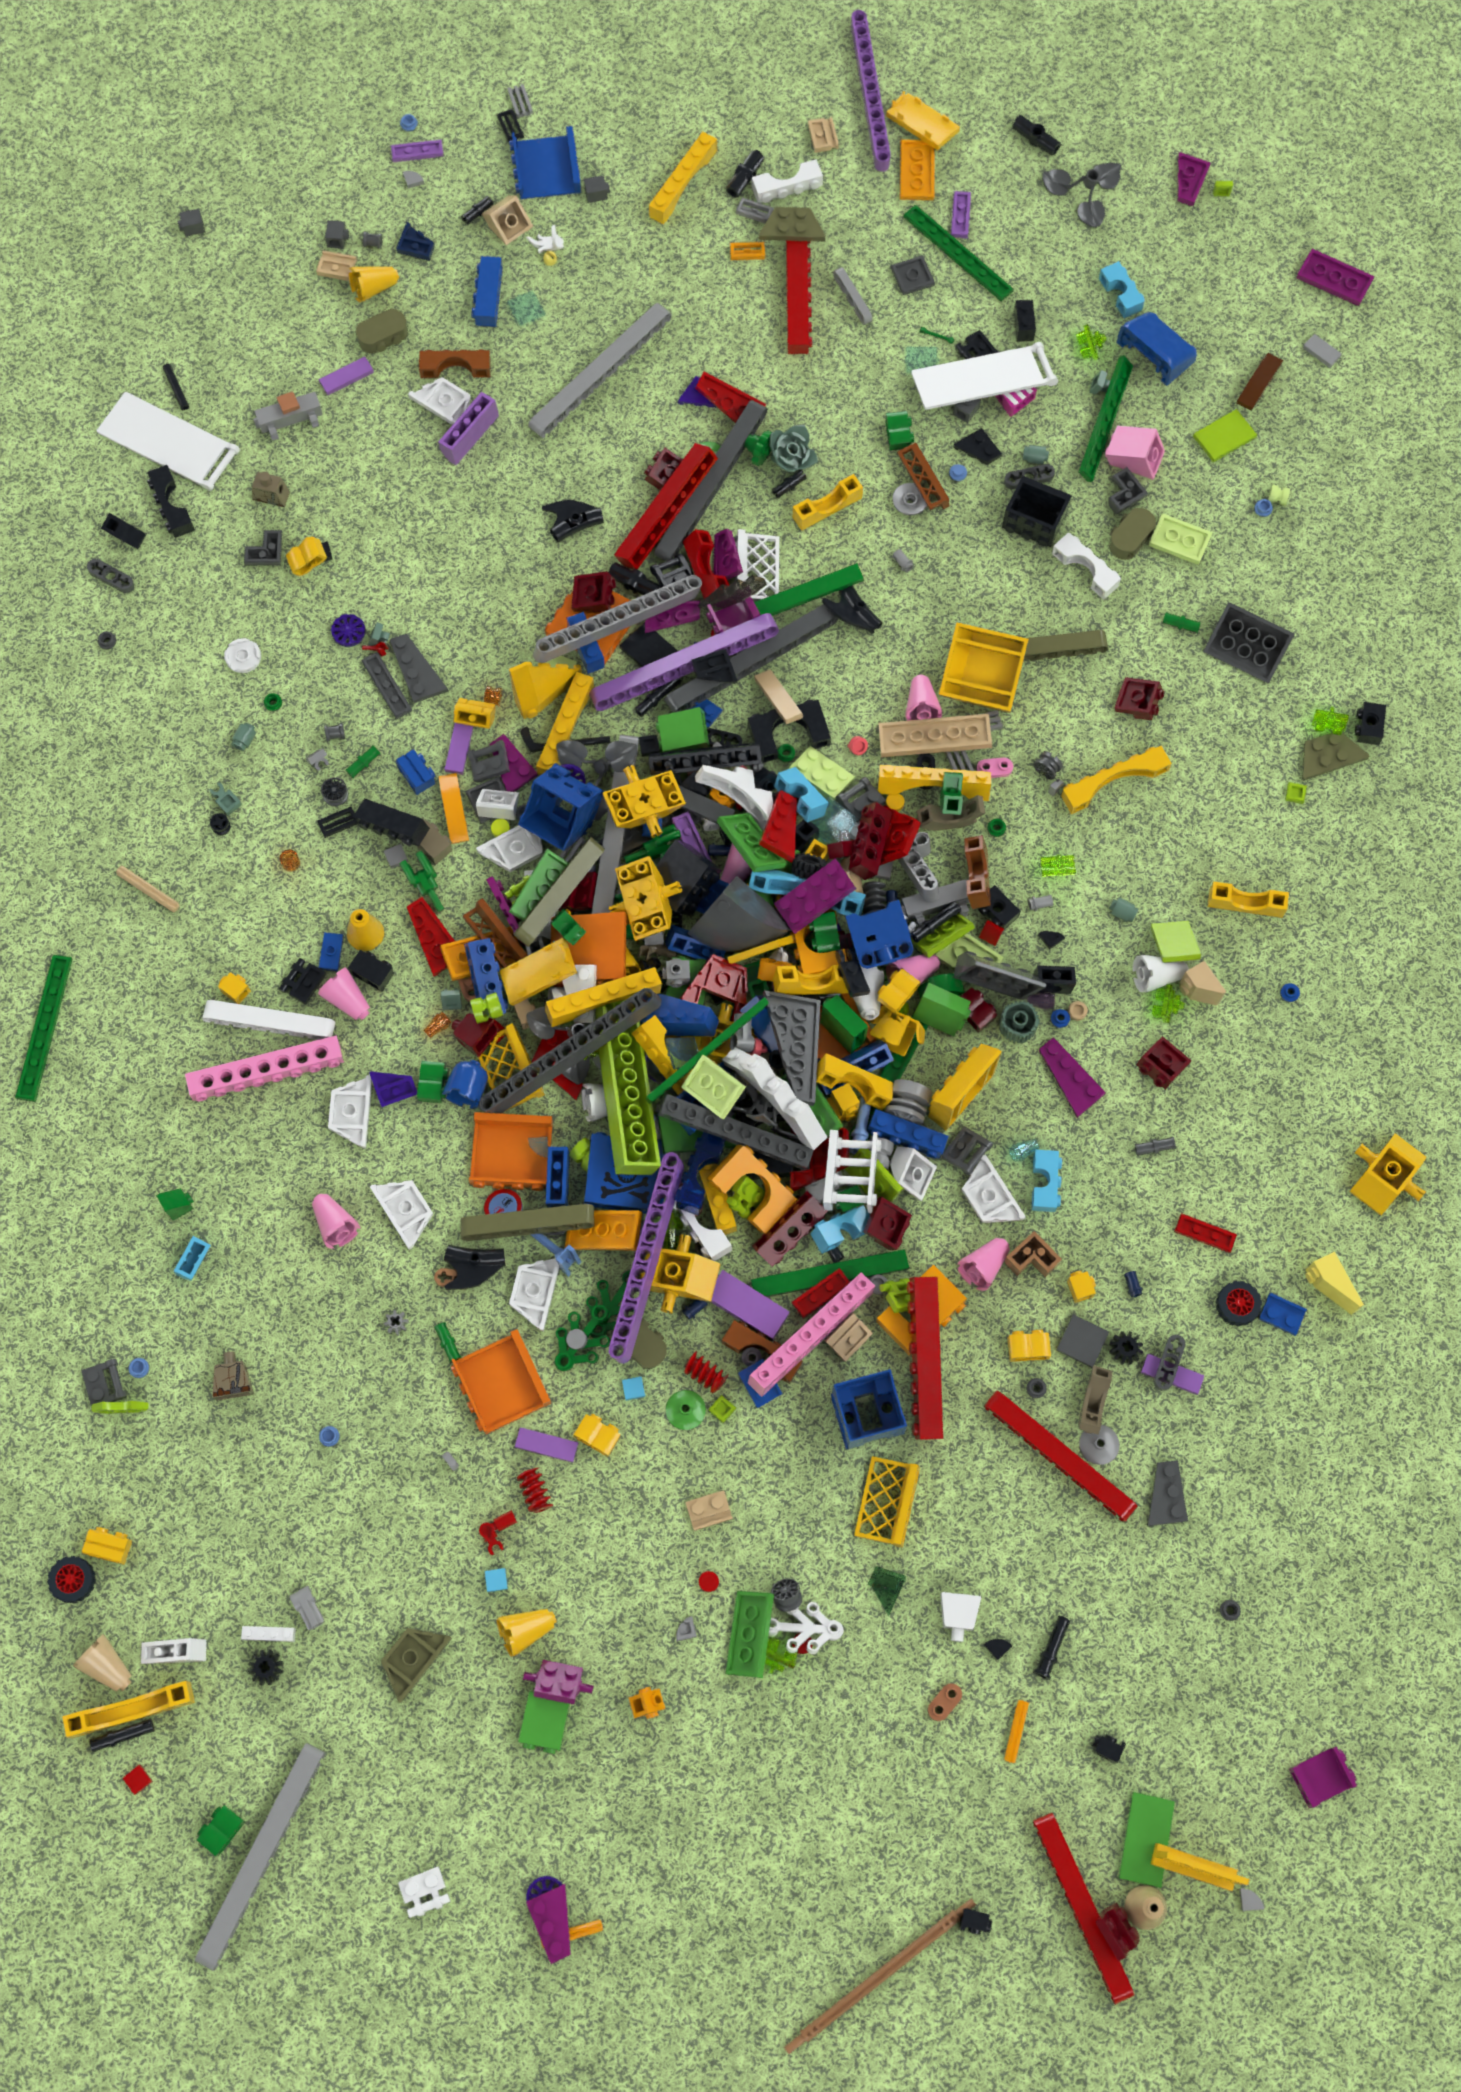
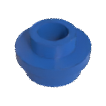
M1288 983L1281 988L1280 994L1285 1001L1294 1002L1299 998L1300 990L1295 984ZM1288 990H1292L1294 994H1289Z
M1057 1009L1051 1015V1022L1055 1027L1064 1028L1070 1022V1015L1063 1009ZM1057 1016H1063L1064 1020H1059Z

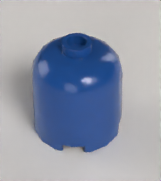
M463 1061L454 1066L442 1092L443 1095H447L446 1099L461 1107L463 1103L470 1105V1109H477L479 1107V1101L483 1096L488 1075L478 1061Z

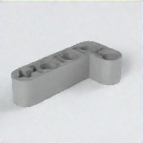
M919 832L915 836L908 855L899 858L898 861L922 898L927 902H934L939 898L938 882L923 860V857H926L931 852L930 837L925 832Z

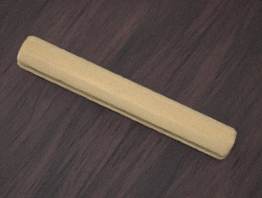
M120 866L116 870V874L170 911L176 912L179 909L180 905L178 902L124 866Z

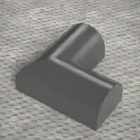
M1126 467L1112 476V480L1119 487L1120 491L1110 496L1108 503L1113 512L1119 514L1144 499L1148 492Z
M264 530L263 546H245V566H281L282 530Z

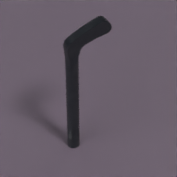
M524 727L521 729L520 733L530 752L543 751L546 743L533 742L529 728ZM610 736L575 740L585 746L611 743Z

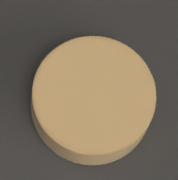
M1081 1001L1071 1003L1068 1008L1070 1018L1075 1021L1083 1020L1088 1012L1087 1006Z

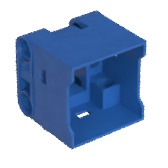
M555 763L533 781L531 794L518 825L560 850L565 851L583 835H586L588 828H591L604 790L590 782L587 784L582 783L570 776L571 771ZM563 800L573 805L571 813L559 807Z
M899 900L888 902L885 909L859 916L855 913L845 915L858 962L863 968L868 969L893 963L909 957L913 953L910 931ZM868 936H875L874 940H866V937ZM900 945H901V949H902V952H903V953H900V951H899V946H900ZM868 954L872 956L871 962L869 961Z
M891 1369L833 1385L831 1399L846 1450L863 1446L867 1442L885 1437L889 1439L905 1434L907 1423L899 1402ZM873 1393L875 1408L882 1427L864 1432L855 1399L866 1397ZM882 1405H890L892 1412L884 1413L881 1408ZM845 1415H851L854 1421L851 1424H847Z

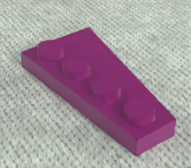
M491 876L486 881L496 900L499 901V906L507 917V921L514 933L520 926L519 922L522 920L509 913L512 902L504 896L502 891L505 889L501 881H496Z
M1054 1037L1039 1049L1050 1072H1052L1058 1086L1064 1093L1067 1102L1072 1107L1076 1118L1081 1116L1106 1094Z

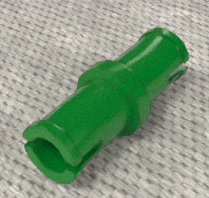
M1168 612L1165 613L1163 624L1178 627L1179 630L1185 629L1198 633L1201 622L1187 619L1186 616L1182 615L1180 617Z
M372 745L362 756L359 755L351 766L345 769L346 772L354 778L364 768L367 769L369 763L381 753Z
M446 1322L436 1325L434 1329L441 1341L440 1346L444 1348L449 1362L453 1363L452 1359L456 1361L462 1358L456 1348L455 1338L451 1337Z

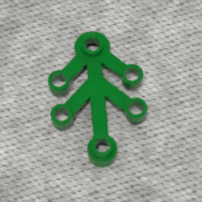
M626 1271L623 1274V1284L611 1302L608 1293V1282L606 1280L598 1281L597 1289L600 1291L603 1306L609 1310V1317L597 1325L602 1330L599 1333L593 1331L590 1334L592 1338H599L614 1329L616 1321L607 1322L611 1316L619 1314L621 1306L618 1305L623 1299L627 1285L626 1279L629 1277L630 1271ZM605 1283L607 1286L605 1289H600L599 1285ZM590 1296L586 1300V1305L590 1309L591 1318H593L592 1310L598 1305V1300L596 1297ZM591 1299L596 1301V1304L593 1306L588 1304Z
M597 1305L593 1308V1318L583 1330L587 1338L600 1322L608 1319L609 1310L605 1306ZM604 1310V1316L599 1317V1312ZM573 1311L568 1315L571 1330L579 1329V1322L581 1321L580 1314ZM576 1314L577 1320L572 1321V1316ZM563 1327L556 1330V1337L559 1343V1354L555 1357L557 1369L569 1371L574 1364L585 1362L595 1364L598 1362L599 1355L594 1351H590L586 1355L574 1356L578 1350L571 1347L567 1349L566 1337L569 1333L568 1330ZM562 1330L565 1331L564 1337L559 1336V1333ZM606 1335L595 1339H588L584 1348L598 1346L608 1348L611 1339ZM604 1338L608 1340L606 1345L601 1343ZM591 1354L595 1355V1360L593 1361L589 1359ZM564 1358L568 1359V1363L566 1365L562 1364V1360Z

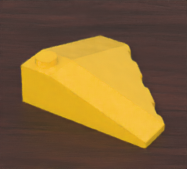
M524 662L510 668L509 673L514 701L523 719L536 717L538 713L568 689L575 673H582L581 666L574 665V668L570 669L567 664H556L554 668L549 663H538V666H532L531 662Z

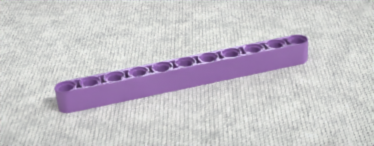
M855 10L852 13L851 31L874 166L878 171L884 172L890 167L891 154L867 15L862 10Z
M771 614L760 615L593 688L589 693L596 710H607L694 672L691 664L692 659L726 649L728 656H731L776 636L779 628Z
M673 1152L665 1154L661 1161V1167L659 1168L609 1346V1355L621 1364L627 1363L633 1353L684 1170L683 1161ZM676 1161V1164L670 1167L671 1162ZM668 1179H671V1182L668 1185H665V1182ZM662 1198H666L664 1203L659 1204ZM661 1216V1219L654 1223L655 1218ZM652 1235H656L653 1241H649ZM650 1254V1257L644 1260V1256ZM645 1272V1276L642 1279H638L639 1275ZM640 1291L639 1296L633 1298L634 1293ZM634 1310L633 1316L628 1318V1313ZM629 1329L628 1335L622 1337L623 1332ZM620 1349H624L623 1353L617 1356V1352Z

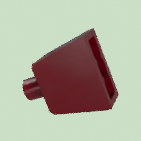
M471 1013L467 1014L462 1021L455 1019L451 1026L457 1041L477 1057L482 1055L500 1031L494 1019L489 1018L488 1021L477 1024L474 1014Z

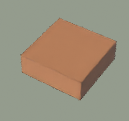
M293 391L276 397L283 414L300 409Z

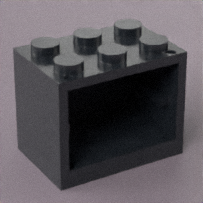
M1022 475L1005 510L1002 528L1009 533H1017L1026 540H1034L1043 547H1052L1068 513L1072 495Z
M676 839L656 866L665 886L676 881L680 883L681 887L679 889L682 888V893L670 896L668 899L671 909L688 916L696 912L699 902L708 895L709 888L719 880L720 873L722 872L718 866L690 844Z

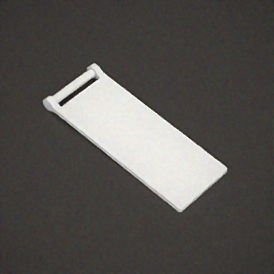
M1036 342L1028 347L911 371L925 410L1043 385L1054 386L1058 383V379L1053 374L1043 351L1044 346L1042 342ZM1032 352L1037 353L1047 378H1042Z
M124 392L97 429L98 434L161 466L168 465L169 470L201 485L209 491L213 490L219 476L234 455H237L240 451L237 445L228 443L128 392ZM228 449L229 451L208 481L204 480L224 450Z

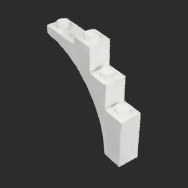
M702 765L695 775L696 782L713 787L735 800L751 814L764 831L773 807L772 792L755 788L753 770L736 766L733 771Z
M737 1047L722 1059L727 1067L746 1079L776 1108L803 1145L815 1150L827 1138L810 1106L796 1098L789 1084L774 1074L766 1059L757 1054L750 1055Z

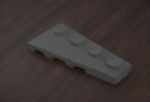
M407 634L389 639L414 703L448 692V688Z

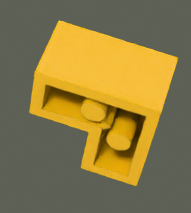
M847 1083L833 1090L831 1097L826 1100L840 1121H851L856 1118L860 1101L850 1084Z

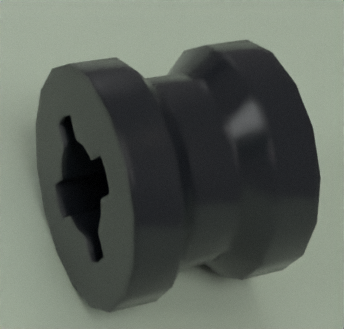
M218 813L210 819V826L216 835L223 836L230 831L231 825L226 815Z

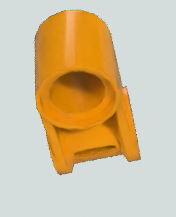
M761 958L758 979L773 981L777 966L794 965L771 958Z

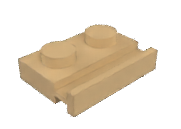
M829 117V119L808 120L814 153L829 151L831 148L839 149L832 117Z
M323 250L316 271L317 275L349 281L348 273L351 272L349 268L355 266L357 258L356 256Z
M851 1313L824 1341L846 1362L873 1333L854 1313Z
M724 1490L685 1502L694 1531L733 1519Z

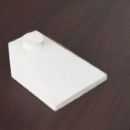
M897 1146L890 1161L894 1179L903 1189L916 1199L922 1201L937 1166L914 1148Z

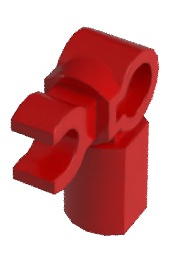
M512 1510L493 1519V1523H483L479 1528L480 1535L485 1543L488 1542L489 1544L488 1551L491 1555H494L492 1550L494 1545H498L501 1551L504 1550L503 1544L496 1539L498 1537L496 1530L500 1532L517 1523Z

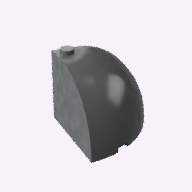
M736 876L687 934L698 942L717 950L744 952L778 940L791 929L775 908Z

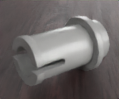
M901 549L893 553L892 558L901 566L902 571L909 572L914 567L913 561L909 560Z
M1052 896L1031 897V899H1028L1029 909L1037 911L1040 908L1053 906Z

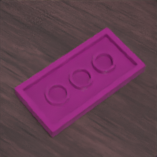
M1311 249L1296 278L1360 306L1375 276L1315 249Z
M835 858L774 904L792 932L796 934L857 888Z

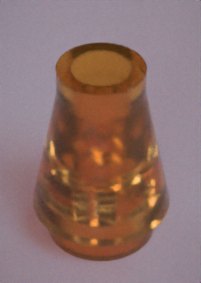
M441 1011L433 1017L424 1029V1032L432 1038L434 1035L449 1028L452 1021Z

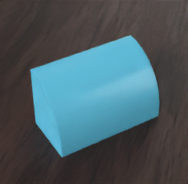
M193 1236L174 1269L175 1275L192 1281L211 1245Z

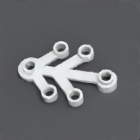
M810 1602L807 1605L806 1612L809 1616H814L821 1625H814L798 1607L795 1610L786 1612L789 1615H793L801 1624L782 1623L771 1618L770 1624H774L775 1627H770L768 1637L776 1636L779 1631L801 1633L795 1639H789L786 1644L787 1651L795 1653L798 1651L799 1646L813 1634H822L817 1640H810L807 1644L808 1653L816 1654L819 1648L828 1640L835 1641L842 1637L843 1626L836 1620H828L819 1611V1605L816 1602ZM814 1607L816 1611H811L809 1608ZM834 1627L837 1631H832L830 1628ZM789 1644H795L796 1647L792 1648ZM810 1645H815L816 1649H812Z

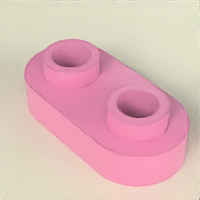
M1008 758L984 759L978 762L976 771L991 772V778L1007 777L1013 771V763ZM1005 764L1007 767L1003 768L1001 765ZM983 766H987L989 769L985 770Z

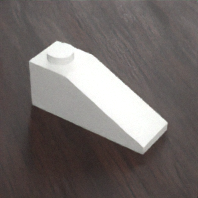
M188 1638L144 1642L141 1647V1664L206 1661V1640Z

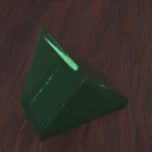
M876 1566L868 1585L873 1588L889 1616L906 1580V1576Z

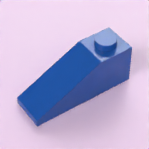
M671 925L664 941L668 950L695 959H705L706 961L712 954L724 958L726 951L708 947L687 934L689 930Z

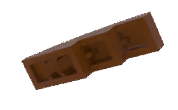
M1267 353L1236 403L1252 411L1284 360Z

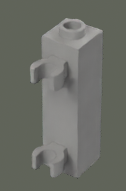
M312 392L296 397L300 409L287 414H283L279 403L255 410L256 418H253L256 428H260L262 434L269 432L272 441L279 439L276 429L310 419L313 428L318 427L317 416L323 414L316 393Z
M966 879L938 887L939 898L934 902L925 901L920 893L902 898V911L908 917L906 921L915 919L918 925L917 928H919L922 922L925 921L924 916L940 912L953 902L960 906V914L962 916H968L969 909L966 903L970 902L967 896Z

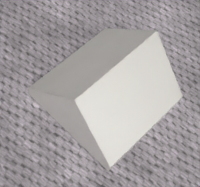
M482 789L476 802L478 816L515 820L519 793Z

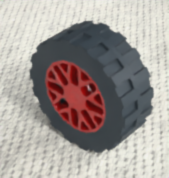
M1233 1281L1228 1283L1219 1292L1216 1299V1309L1219 1312V1316L1223 1318V1321L1230 1323L1229 1325L1245 1326L1254 1321L1259 1315L1262 1300L1260 1299V1293L1250 1283Z
M75 1556L64 1557L51 1567V1571L48 1573L47 1584L49 1585V1591L58 1600L66 1603H77L78 1601H83L93 1591L94 1584L96 1583V1574L93 1571L92 1565L86 1560Z

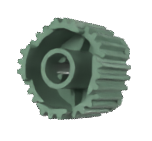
M1024 1000L1023 1002L1019 1001V1003L1015 1001L1014 1004L1011 1003V1005L1005 1006L999 1020V1030L1003 1037L1006 1036V1039H1009L1010 1042L1013 1041L1015 1043L1016 1041L1022 1044L1034 1036L1039 1025V1015H1037L1038 1012L1035 1011V1008L1032 1007L1033 1004L1030 1005L1029 1002L1026 1003Z

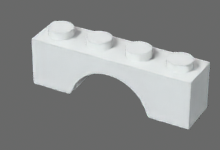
M815 159L801 163L798 173L787 180L776 179L769 173L752 177L751 187L758 203H768L776 198L782 199L794 193L800 194L805 190L819 188L823 183V174Z
M1068 532L1054 545L1052 554L1064 565L1079 563L1091 571L1093 575L1091 589L1103 600L1119 587L1121 578L1118 573L1106 566V563L1102 559L1097 558L1090 548L1080 543L1076 536Z
M689 1181L678 1188L673 1209L674 1211L678 1210L682 1215L679 1218L685 1227L689 1226L691 1229L690 1235L695 1243L699 1242L702 1246L700 1249L702 1255L705 1258L716 1261L731 1252L732 1245L721 1229L709 1230L697 1222L695 1214L701 1204V1198Z

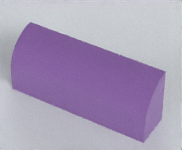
M481 392L438 441L441 452L454 465H457L498 418L499 413L495 399Z
M722 1270L719 1274L711 1303L738 1320L747 1323L752 1329L762 1332L768 1339L773 1341L790 1312L726 1271Z

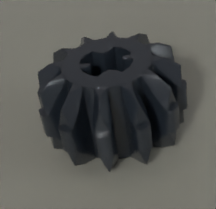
M1121 1331L1120 1337L1114 1335V1341L1109 1343L1113 1347L1109 1353H1116L1113 1360L1116 1361L1118 1358H1121V1365L1125 1363V1360L1128 1365H1131L1133 1360L1136 1362L1139 1360L1138 1355L1143 1354V1351L1139 1349L1143 1346V1343H1137L1136 1341L1139 1339V1336L1137 1335L1132 1338L1131 1331H1129L1127 1336L1124 1331ZM1125 1344L1128 1345V1352L1124 1351L1125 1348L1123 1346Z
M261 1650L260 1657L254 1654L253 1658L256 1662H249L248 1664L254 1667V1669L248 1671L250 1675L255 1674L252 1681L256 1682L259 1680V1685L261 1686L265 1684V1681L269 1686L272 1685L271 1678L279 1681L276 1673L283 1674L284 1672L282 1669H278L279 1666L284 1665V1662H276L280 1655L275 1654L273 1656L272 1650H269L267 1655L264 1650ZM266 1662H268L270 1670H266V1673H264V1670L261 1669L262 1665H266Z

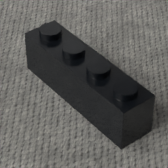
M365 798L353 816L360 828L364 830L370 829L378 835H387V837L395 841L396 839L401 840L408 846L412 844L419 847L430 829L422 818Z

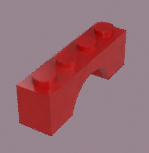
M695 529L683 540V544L694 574L702 581L700 590L705 602L718 604L731 592L726 576L715 575L711 570L710 556L714 544L709 531Z

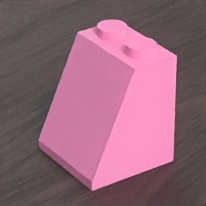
M1117 426L1111 436L1109 447L1106 448L1105 457L1112 466L1121 469L1127 467L1132 473L1154 480L1165 450L1157 429Z

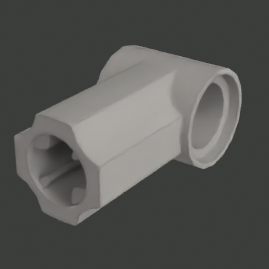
M745 1013L734 1014V1022ZM752 1019L731 1036V1050L737 1047L747 1053L753 1051L755 1039L751 1036Z
M306 1586L289 1597L297 1612L300 1613L307 1629L310 1631L322 1625L325 1621L315 1603V1597L311 1594L310 1587Z

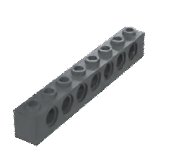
M668 1094L664 1096L657 1114L730 1143L749 1146L754 1152L802 1170L808 1168L814 1151L809 1147L727 1116L725 1119H722L711 1110Z

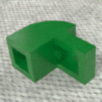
M943 773V783L940 792L942 814L961 815L963 773Z
M564 909L550 922L572 945L586 933Z
M951 973L928 978V982L918 987L920 999L928 983L958 996L964 994L965 991L962 981L953 978L954 974Z

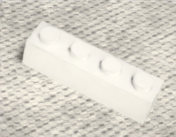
M242 1626L241 1639L295 1642L296 1629Z

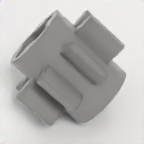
M394 1310L392 1315L386 1314L388 1322L383 1324L386 1327L390 1326L388 1329L389 1334L395 1331L397 1336H399L400 1331H407L404 1326L409 1323V1320L403 1319L405 1317L404 1312L399 1315ZM393 1320H395V1321H398V1320H399L400 1325H396V1324L394 1325V1324L392 1323Z

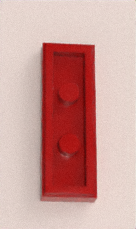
M1183 1213L1180 1214L1174 1231L1228 1253H1231L1237 1236L1235 1233Z
M839 1268L792 1301V1305L804 1319L834 1298L850 1281Z

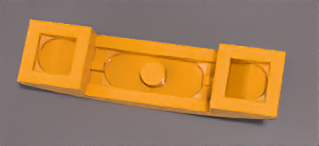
M457 773L438 776L450 840L452 844L469 841Z

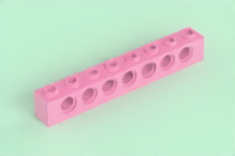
M336 1035L186 1073L185 1077L190 1097L193 1101L200 1102L206 1100L207 1097H220L226 1095L227 1092H240L251 1086L260 1087L266 1082H279L289 1076L299 1077L305 1072H318L324 1067L334 1068L343 1063L344 1060ZM320 1053H326L324 1058H317ZM301 1058H308L305 1063H299ZM282 1063H289L286 1068H280ZM264 1067L270 1068L268 1072L261 1073ZM245 1072H251L249 1077H242ZM226 1077H232L229 1082H223ZM213 1082L210 1087H204L205 1083Z
M861 1272L751 1373L748 1384L761 1397L764 1396L872 1295L875 1285Z

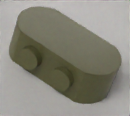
M397 309L386 310L359 323L356 328L360 348L371 354L382 352L393 344L401 343L408 334L406 318Z
M1144 508L1132 509L1129 514H1125L1120 520L1121 524L1111 530L1109 534L1111 536L1109 549L1115 557L1123 560L1132 559L1153 534L1156 519L1149 510Z
M642 1318L631 1358L642 1368L652 1369L662 1363L666 1356L667 1347L663 1341V1335L657 1330L653 1332L649 1329L648 1326L650 1324ZM629 1329L623 1332L622 1337L628 1335Z

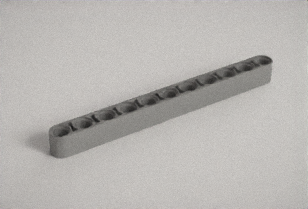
M654 304L529 421L528 427L541 438H544V435L546 433L549 434L557 426L558 422H562L570 414L571 410L576 409L583 399L585 400L594 392L595 388L597 389L605 382L606 377H610L617 370L618 366H622L630 358L631 354L634 355L642 347L643 343L645 344L653 337L654 333L665 326L664 323L671 320L672 313L661 304Z
M690 575L543 637L535 645L533 658L539 663H545L697 597L702 581L698 576Z
M620 735L619 741L638 745L639 737ZM614 771L611 790L629 784L625 772ZM609 809L602 845L605 850L600 858L592 914L610 913L612 910H609V906L614 905L618 879L615 868L620 867L626 828L616 827Z
M308 1743L304 1745L196 1955L195 1962L212 1971H215L219 1964L217 1962L219 1959H222L229 1945L227 1943L228 1940L232 1939L240 1923L238 1921L240 1918H243L250 1904L248 1901L250 1898H253L260 1884L259 1880L266 1873L270 1865L269 1860L274 1857L280 1845L279 1840L281 1837H284L290 1825L289 1821L291 1817L294 1818L301 1804L299 1801L301 1798H304L311 1784L310 1780L314 1778L321 1765L319 1762L321 1758L324 1759L326 1752Z

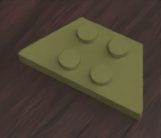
M775 207L759 233V240L825 242V233L810 208Z
M1340 730L1305 741L1302 779L1304 781L1367 760L1370 756Z
M407 1628L381 1660L390 1684L397 1696L396 1698L400 1703L405 1700L452 1640L450 1636Z

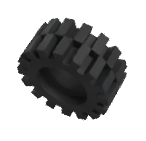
M804 853L796 854L791 871L795 876L807 880L826 866L827 862L822 857H816V855L812 856L808 853L806 855Z

